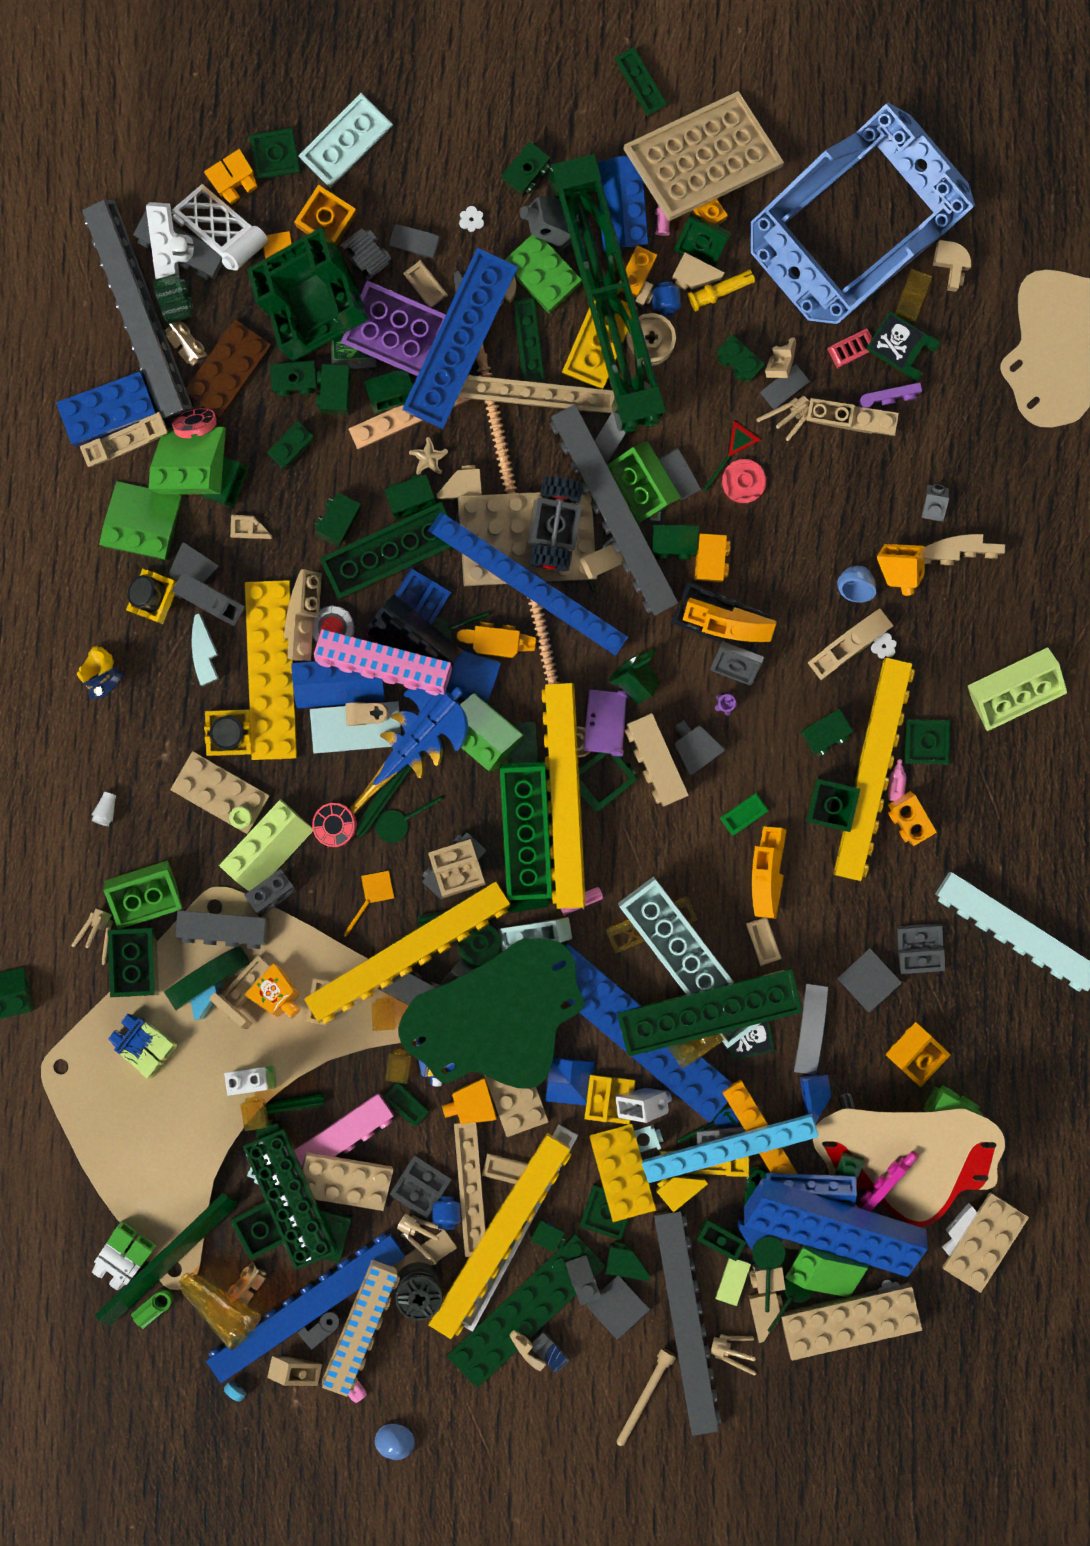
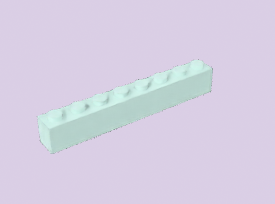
M949 872L935 893V895L940 897L938 902L948 908L950 905L958 909L957 914L967 920L969 917L977 921L975 924L977 927L985 932L990 929L996 933L994 938L1005 944L1009 941L1014 945L1013 950L1023 956L1025 953L1033 957L1031 961L1041 968L1044 965L1051 968L1050 973L1058 979L1062 980L1065 977L1071 981L1069 986L1079 992L1082 989L1089 991V960L954 873Z

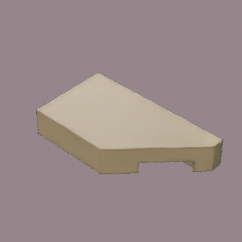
M231 515V538L272 539V535L254 516Z

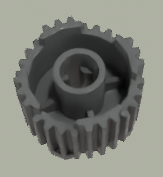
M361 228L340 246L342 249L348 250L347 258L356 269L358 268L365 272L363 277L368 281L389 265L388 261L391 257L384 248L381 249L377 246L376 242L378 239L371 230L368 231Z

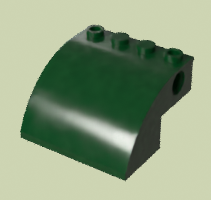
M322 227L247 269L255 302L270 316L278 348L292 362L368 320L354 278L338 248Z

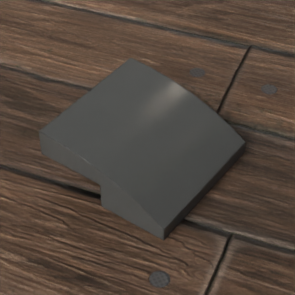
M941 923L897 926L901 974L945 971Z
M871 949L866 951L837 978L869 1014L902 984Z
M414 1156L389 1195L427 1219L432 1211L433 1204L440 1199L452 1179Z
M617 1276L600 1291V1299L586 1304L590 1311L617 1340L650 1311V1308L621 1276Z

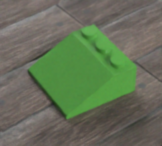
M215 427L202 436L193 434L192 438L178 437L175 435L173 428H167L168 434L160 438L150 466L148 489L161 495L221 494L226 428Z
M116 481L99 545L168 561L182 495H161L146 487Z

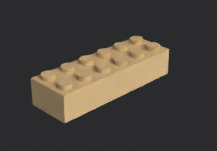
M909 1282L882 1290L852 1295L849 1298L844 1297L787 1310L781 1317L791 1360L922 1331L913 1288Z

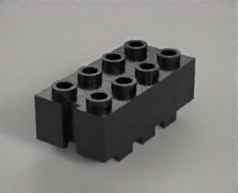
M688 581L680 598L684 600L682 607L677 606L670 624L718 644L724 641L755 653L760 642L740 641L702 632V626L684 621L683 617L689 598H693L729 611H733L734 607L766 618H770L771 615Z
M395 594L383 604L375 618L362 633L373 643L450 662L451 666L463 652L461 648Z

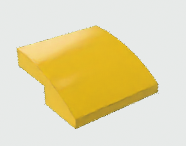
M590 1075L585 1119L630 1125L631 1120L618 1118L616 1096L635 1091L636 1080Z

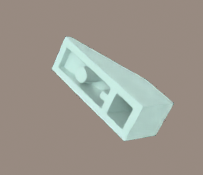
M569 917L498 929L501 937L502 951L521 939L546 938L558 942L572 939Z

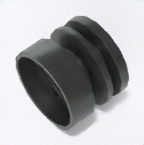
M415 1262L404 1266L398 1272L400 1279L395 1289L396 1306L400 1313L408 1319L416 1321L426 1320L436 1314L442 1303L440 1276L435 1268L426 1263Z

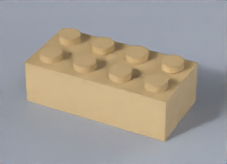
M653 714L627 724L628 729L624 730L629 742L634 741L637 749L634 750V754L638 763L643 762L646 768L642 772L647 783L652 782L655 790L651 792L656 803L666 806L689 796Z

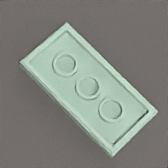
M360 93L299 155V158L331 188L393 124Z
M399 701L380 703L385 705L389 711V716L385 722L358 726H346L345 706L310 709L313 752L326 753L392 747L385 739L380 737V734L384 732L401 734V724L391 718L392 714L400 712ZM377 707L376 711L372 714L378 720L379 716L383 715V711Z

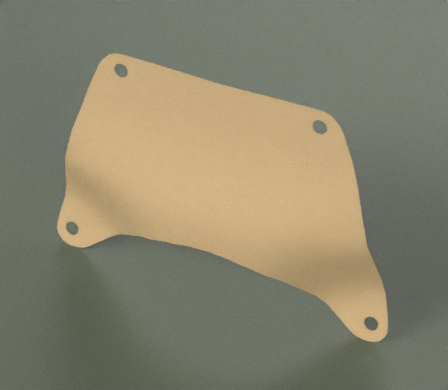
M209 888L186 911L209 913L207 905L209 901L216 899L222 904V910L219 914L269 918L267 945H261L260 949L247 948L246 943H239L250 962L259 954L270 965L274 963L284 970L299 992V996L294 1003L300 1008V1012L294 1018H290L285 1012L277 1017L251 999L239 1010L253 1023L248 1029L241 1028L234 1021L228 1019L214 1004L203 1020H194L191 1002L176 1011L164 994V991L207 962L234 948L225 946L223 941H217V945L203 944L201 939H195V943L181 942L182 938L175 937L176 920L157 941L159 995L110 997L109 992L51 1049L41 1065V1079L46 1094L80 1165L96 1191L119 1222H125L138 1232L133 1239L134 1241L142 1234L157 1245L148 1256V1263L209 1206L214 1179L229 1148L252 1117L272 1097L298 1077L329 1060L368 1048L401 1043L398 1027L408 1005L378 989L373 991L374 995L364 1001L361 998L354 1002L355 1007L344 1013L341 1010L336 1013V1018L329 1022L327 1026L305 1022L308 1006L304 998L310 995L313 978L334 981L368 960V958L276 907L259 917L244 896L245 893L233 888ZM245 969L222 981L221 994ZM127 1014H132L137 1018H144L148 1023L178 1044L166 1060H162L164 1062L163 1065L150 1079L144 1077L137 1068L114 1050L116 1047L108 1040L115 1030H118L124 1036L129 1031L121 1023ZM63 1059L68 1063L69 1067L65 1074H57L54 1071L55 1061ZM274 1066L276 1089L227 1096L224 1073ZM204 1237L178 1261L182 1267V1272L178 1277H171L167 1272L159 1279L163 1286L168 1289L179 1290L186 1287L195 1278L200 1268Z

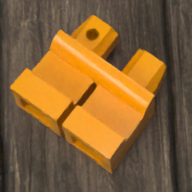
M240 149L223 159L233 177L230 176L221 161L204 171L221 198L224 196L231 205L240 199L235 190L237 187L243 185L247 193L258 188L254 179L255 175Z

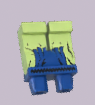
M127 1014L121 1023L129 1031L124 1036L121 1032L115 1030L108 1040L116 1047L114 1050L137 1068L144 1077L150 1079L163 1065L164 1062L162 1060H166L178 1044L148 1023L144 1018H137L132 1014Z

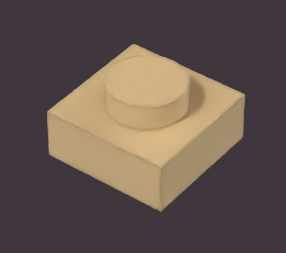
M644 282L635 305L643 308L645 303H650L653 297L651 291L653 284Z

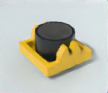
M142 569L140 576L136 577L129 586L127 593L129 604L126 610L163 624L175 595L172 589L177 581Z
M250 710L205 711L204 730L207 756L251 754Z

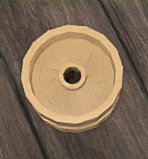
M655 313L643 314L639 319L652 366L659 365L666 361L673 352L676 341L675 329L671 322L662 315ZM628 331L626 339L627 350L635 360L633 339ZM648 337H653L655 339L653 344L648 343Z

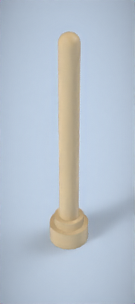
M665 1348L660 1349L657 1355L658 1365L617 1439L619 1446L625 1445L666 1367L673 1365L677 1358L671 1351Z

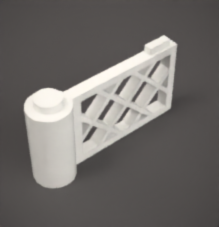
M203 184L172 209V219L180 226L185 224L221 255L222 263L227 269L238 270L268 243L267 236L259 227L248 224ZM202 193L209 199V203H197L196 197ZM184 208H194V216H185L180 211ZM197 209H209L210 217L197 216ZM213 209H221L225 212V217H213ZM198 222H209L211 230H201L198 227ZM214 223H226V231H214ZM229 223L239 224L243 229L239 232L230 231ZM214 236L227 237V243L221 247L215 242Z

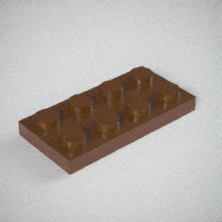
M234 319L186 387L188 395L207 409L214 411L215 415L221 418L272 345Z

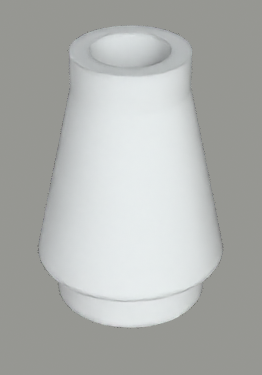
M108 792L103 793L102 798L92 813L93 822L104 826H109L110 822H113L116 795Z

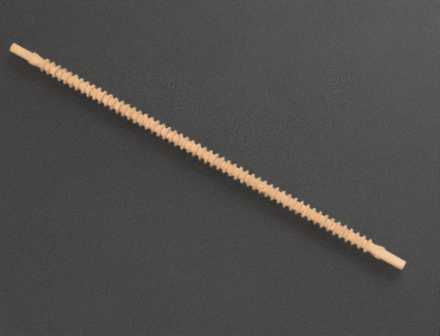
M482 344L476 357L479 365L477 371L481 373V377L492 376V373H489L491 367H488L487 353H485ZM484 401L488 405L486 410H489L487 416H490L488 422L492 423V426H490V429H493L491 435L495 436L493 441L496 442L494 447L497 448V451L495 453L499 455L497 460H500L498 466L502 468L499 472L503 473L501 479H504L502 485L506 487L504 492H507V494H517L515 492L517 487L514 486L516 481L512 479L514 474H511L513 468H510L512 462L508 461V458H510V455H507L509 449H506L507 443L504 442L506 436H503V433L505 431L501 429L503 426L500 423L502 418L499 417L501 412L497 410L499 405H496L495 401ZM531 600L528 604L532 606L530 611H533V615L531 617L535 619L533 621V624H536L534 630H537L535 636L539 637L537 643H540L538 649L542 650L540 653L543 656L541 661L544 662L542 667L546 669L544 674H547L545 680L549 684H560V682H557L559 676L555 675V672H557V669H554L556 663L552 661L554 659L551 656L553 650H550L552 645L548 643L550 638H547L549 632L545 629L548 626L544 624L546 619H543V615H545L541 611L543 607Z

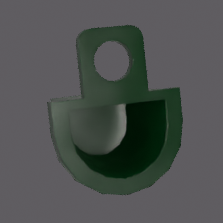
M653 648L644 654L640 652L621 664L609 678L613 685H619L636 703H641L651 698L660 684L657 676L647 663L653 658L656 650Z

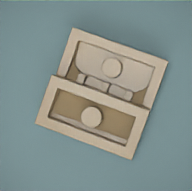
M471 839L428 853L443 898L486 885Z

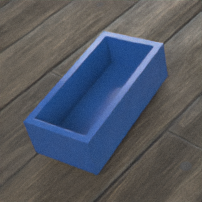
M141 372L56 402L71 445L74 447L118 432L138 423L139 420L157 413L151 394L147 389L144 375Z

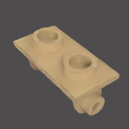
M181 321L170 323V327L164 331L166 338L174 348H178L181 344L183 345V348L178 353L187 364L194 366L199 362L198 359L207 356L203 345L193 338L188 326Z
M253 1261L244 1268L240 1279L228 1291L226 1298L232 1307L234 1305L238 1309L246 1307L254 1295L248 1289L252 1287L258 1290L266 1279L267 1272L261 1268L258 1270Z

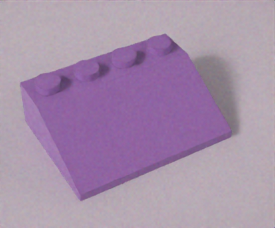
M367 281L361 293V298L368 320L344 333L341 343L418 376L446 315Z

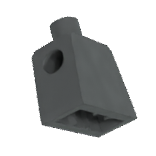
M540 196L529 206L522 207L520 217L521 219L528 220L530 232L533 236L559 247L570 239L560 198Z
M183 542L168 575L178 581L182 572L206 584L221 567Z
M685 720L673 727L680 736V739L674 743V746L690 776L725 751L700 725L691 730Z

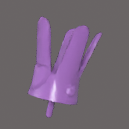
M732 693L716 695L718 704L715 706V710H721L725 712V715H730L731 711L738 705Z

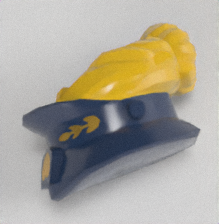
M92 647L86 661L77 672L78 678L88 689L90 699L104 698L124 676L122 670H118L113 666L114 660L112 655L103 647Z

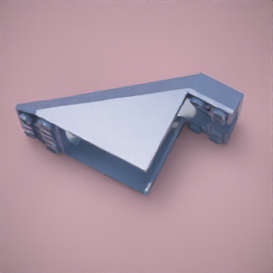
M886 103L856 133L825 150L751 221V254L808 321L838 324L947 232L975 206L968 182L913 117L892 104ZM878 146L933 211V214L841 291L785 224ZM919 159H924L926 161V170H922L919 168ZM793 266L800 270V277H795L792 274L791 269Z

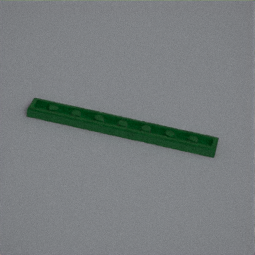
M222 1193L96 1313L95 1316L98 1321L108 1326L117 1321L238 1205L237 1201L226 1193Z

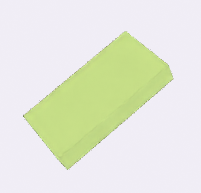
M729 1258L715 1299L737 1306L751 1263L741 1259L734 1261Z

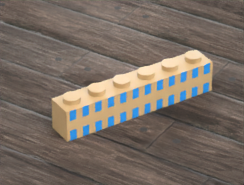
M371 1260L323 1376L322 1388L346 1397L350 1390L354 1391L358 1381L356 1374L358 1370L362 1371L366 1362V1358H364L366 1350L370 1351L374 1343L373 1333L375 1330H379L383 1318L381 1314L383 1309L387 1310L390 1305V1292L392 1289L395 1290L399 1283L400 1277H398L396 1268Z

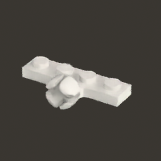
M149 202L146 205L156 286L159 290L178 291L181 288L178 262H188L192 258L194 246H189L187 243L193 244V240L188 235H180L174 232L170 204Z

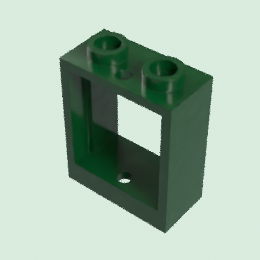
M600 752L579 769V776L608 753ZM612 756V758L628 776L629 780L600 803L579 779L580 794L595 813L638 780L635 777L638 774L630 763L625 765L621 760L623 756Z

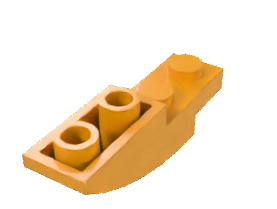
M689 598L683 617L684 621L702 626V632L749 642H771L777 623L775 620L734 607L733 611H729L693 598Z
M763 827L760 847L755 846L752 868V898L756 917L773 919L777 917L784 876L779 873L787 831L784 828Z

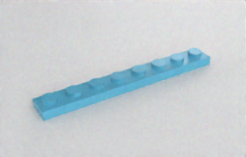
M809 1114L642 1160V1166L648 1183L814 1139L819 1137V1132L813 1115Z

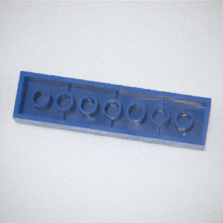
M762 1178L744 1206L745 1227L906 1277L910 1275L928 1249L927 1234L924 1228Z

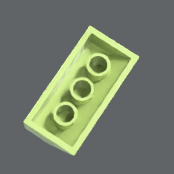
M1045 648L968 685L971 699L987 731L1067 694L1060 665L1049 648Z
M279 800L219 866L237 883L250 891L273 875L313 832V829L283 800Z

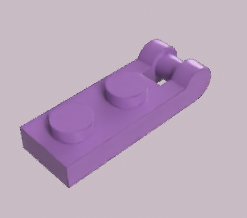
M916 383L864 394L859 399L858 405L859 407L870 408L872 404L882 402V405L896 403L895 399L904 398V401L917 398V394L922 392L921 384Z

